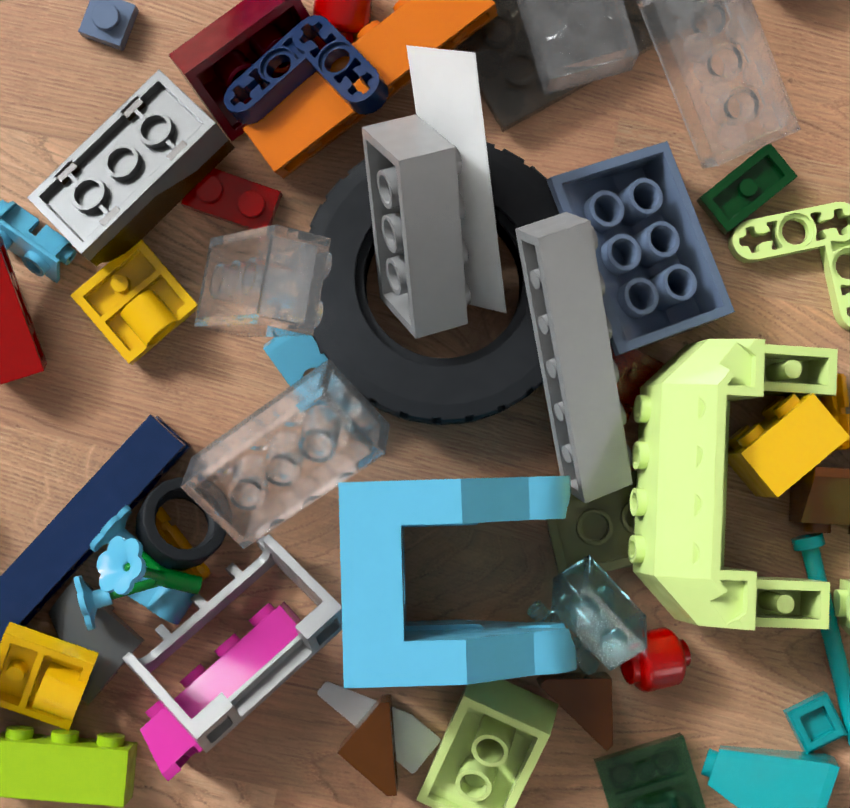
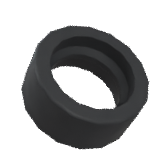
M178 477L162 482L149 493L136 516V536L142 543L143 550L157 563L168 569L186 570L201 565L221 546L228 531V513L222 498L211 486L193 478ZM172 499H185L195 504L204 513L208 523V532L204 541L190 549H178L168 544L160 536L155 525L156 514L165 502Z

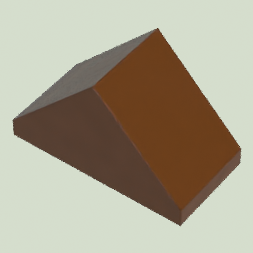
M606 672L559 673L540 675L536 679L539 686L606 751L613 746L612 678Z
M386 694L377 700L343 740L337 753L386 796H397L398 774L391 694Z

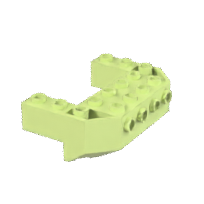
M706 339L685 345L640 387V395L636 396L633 407L634 420L639 423L638 441L633 445L631 456L632 466L634 469H637L636 488L632 489L630 495V512L632 516H635L634 535L630 536L628 542V558L633 563L635 575L674 619L697 626L755 630V627L829 629L830 582L807 578L757 576V571L725 567L724 553L730 401L759 398L764 395L788 397L793 393L797 397L814 393L817 398L834 396L837 391L838 349L765 344V339Z

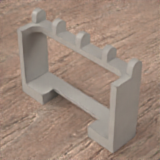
M270 534L266 537L262 536L256 541L263 552L243 572L233 562L225 568L233 580L211 600L206 602L199 593L190 599L199 610L173 633H170L163 624L159 625L155 631L163 641L150 653L142 658H136L133 653L128 652L122 657L130 669L205 753L210 751L342 630V606ZM276 564L317 607L295 626L298 636L228 699L221 692L191 719L150 673Z

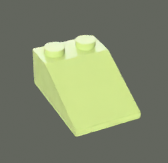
M505 680L466 685L416 801L432 808H515L551 735L559 704Z

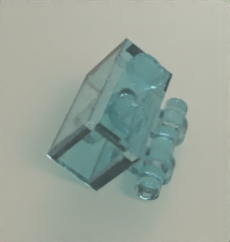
M590 555L553 578L552 605L550 610L541 601L534 602L527 610V614L534 622L564 623L577 636L574 637L571 634L577 651V666L585 675L593 674L599 667V662L591 655V652L611 671L647 649L646 615Z

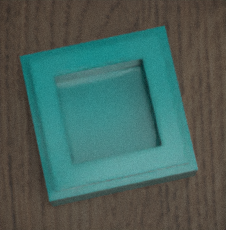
M821 691L783 710L802 751L806 754L847 735L828 693L825 691Z

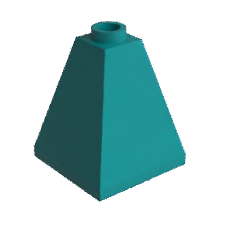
M720 745L718 751L709 748L701 775L709 777L708 785L737 808H827L840 766L834 756L826 753L811 752L806 754L801 751Z

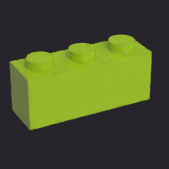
M7 726L5 731L0 733V797L124 807L133 797L138 742L125 741V735L119 733L97 734V739L80 738V732L72 729H55L51 731V735L34 734V728L30 726Z

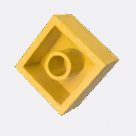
M793 393L787 398L781 396L768 405L761 412L765 417L762 422L753 425L751 428L749 425H746L729 438V445L731 447L728 449V464L756 497L778 498L848 440L850 436L814 393L798 397Z

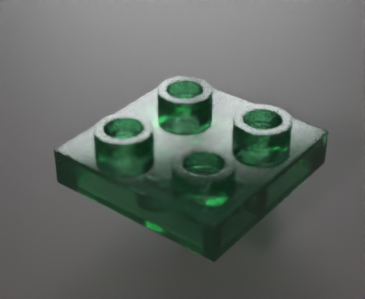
M681 733L594 759L608 808H706L687 745Z

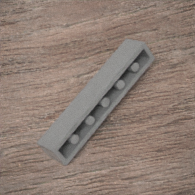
M564 212L516 228L515 232L560 476H571V494L582 502L587 503L633 484L630 469L632 453L626 444L623 426L626 423V414L619 401L617 389L619 370L612 358L610 340L613 333L610 321L605 314L603 302L605 282L598 271L595 252L598 247L597 234L590 220Z

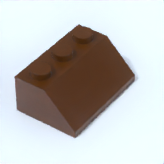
M814 467L790 487L789 521L802 522L804 532L831 533V524L848 525V534H850V469Z

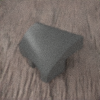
M72 581L52 606L49 616L59 639L99 653L82 696V700L88 705L118 673L117 671L125 663L122 657L128 652L134 653L143 643L144 639L113 612L115 608L112 605L97 609L95 615L96 628L88 631L78 603L75 584ZM84 581V583H85L92 591H94V589Z

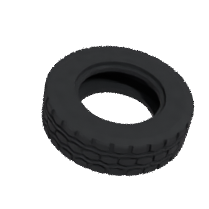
M486 142L497 234L510 250L517 267L519 298L515 314L508 327L493 342L476 352L454 358L423 356L396 343L382 330L369 308L366 287L369 266L375 254L365 159L350 169L347 177L344 179L340 178L325 196L327 200L323 205L320 204L310 224L311 229L308 235H306L300 267L301 303L310 334L317 342L320 354L324 353L329 360L326 363L350 390L370 405L398 418L431 425L474 422L505 411L528 397L543 383L515 229L558 215L559 211L548 186L547 178L535 167L525 165V160L506 149L502 151L495 149V144Z

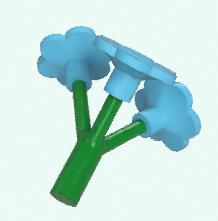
M128 505L124 506L117 515L113 516L104 525L100 533L89 545L92 551L97 552L103 545L108 544L107 551L100 554L96 565L98 572L101 574L99 579L100 589L92 591L84 583L82 575L74 577L78 603L88 631L96 628L95 615L97 609L112 605V600L158 586L197 595L202 586L201 576L163 568L143 550L142 543L125 529L126 521L132 514V509ZM143 577L149 578L147 580L135 583L136 580H140Z

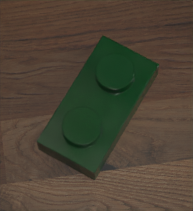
M768 142L697 200V203L720 231L726 235L798 176L772 144Z

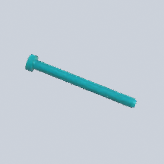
M810 533L792 538L794 551H801L808 579L828 582L819 548L826 544L823 533ZM830 593L829 629L820 630L844 728L847 732L848 745L850 746V670Z

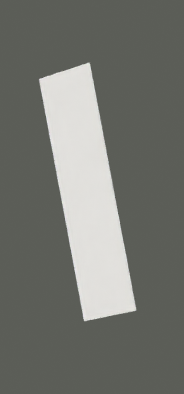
M406 45L416 115L451 144L455 145L462 160V172L457 176L458 190L465 205V217L461 219V232L468 249V261L464 263V274L471 292V303L469 305L507 313L476 53Z

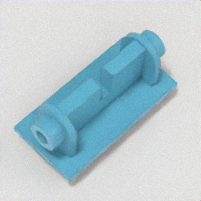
M1 200L0 235L6 250H10L20 257L24 265L35 275L40 277L46 275L58 283L60 281V263L70 264L75 258L77 251L72 248V244L65 237L48 225H45L36 236L33 235L31 232L39 224V219L14 201L7 203Z

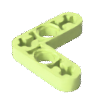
M834 202L750 219L740 223L730 233L728 238L730 253L736 260L743 263H753L819 249L835 320L842 329L850 331V316L847 314V308L850 307V292L844 295L841 292V288H850V279L842 278L836 270L837 259L841 255L850 256V204ZM834 213H836L838 219H846L847 226L841 229V235H839L837 228H829L817 233L816 225L826 223L834 218ZM787 221L799 222L804 227L805 238L801 244L793 245L784 239L782 228ZM767 225H772V240L762 242L754 247V253H751L749 246L740 245L739 240L746 236V230L750 231L752 237H759L768 234L770 229ZM773 243H774L775 247L777 248L776 250H773V249H772V244H773Z

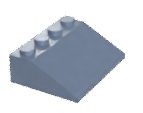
M667 141L547 179L559 214L568 212L590 220L597 234L598 247L595 252L598 271L605 282L603 302L605 314L612 327L613 334L610 344L615 356L677 336L735 312Z

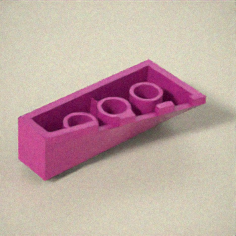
M285 601L276 609L268 603L249 620L254 628L246 636L240 639L234 633L214 651L220 659L207 670L200 663L180 681L185 690L174 700L192 719L221 692L228 699L298 636L295 626L301 620ZM158 700L145 712L151 720L140 731L161 774L169 781L181 770L191 756L196 752H201L203 749Z

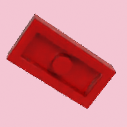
M214 168L183 198L181 204L185 208L268 236L282 193L281 191Z

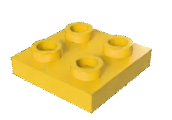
M143 239L125 254L106 264L70 295L127 363L131 365L137 362L200 308L199 304Z
M9 622L0 643V707L69 730L99 653Z

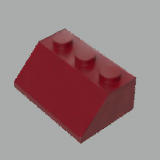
M243 0L169 54V57L231 141L245 132L243 128L248 124L239 122L224 104L226 90L297 24L310 17L301 0ZM318 36L312 40L320 50L326 45L323 39ZM286 62L279 65L273 73V78L286 74L291 63ZM265 82L261 85L263 89L268 86ZM247 98L243 103L247 104L252 98Z

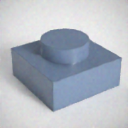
M90 0L78 32L82 37L124 51L139 10L136 5L123 0Z

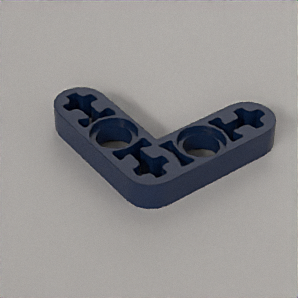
M313 15L297 24L239 76L226 90L224 104L230 113L242 124L257 123L315 71L358 114L367 115L376 112L385 104L389 94L385 81L358 50L326 18ZM317 36L326 43L322 50L312 41ZM344 56L350 57L344 69L338 72H330L332 64L337 59ZM286 62L291 63L286 74L273 78V73L279 65ZM358 79L369 88L364 94L353 85ZM264 82L268 85L265 89L261 87ZM247 98H252L247 104L243 103Z

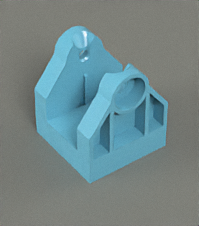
M571 476L338 483L344 688L470 685L534 675L567 673L577 669V651L571 638L570 629L566 628L564 623L464 619L407 621L404 527L477 525L478 523L564 519L566 518L571 495Z

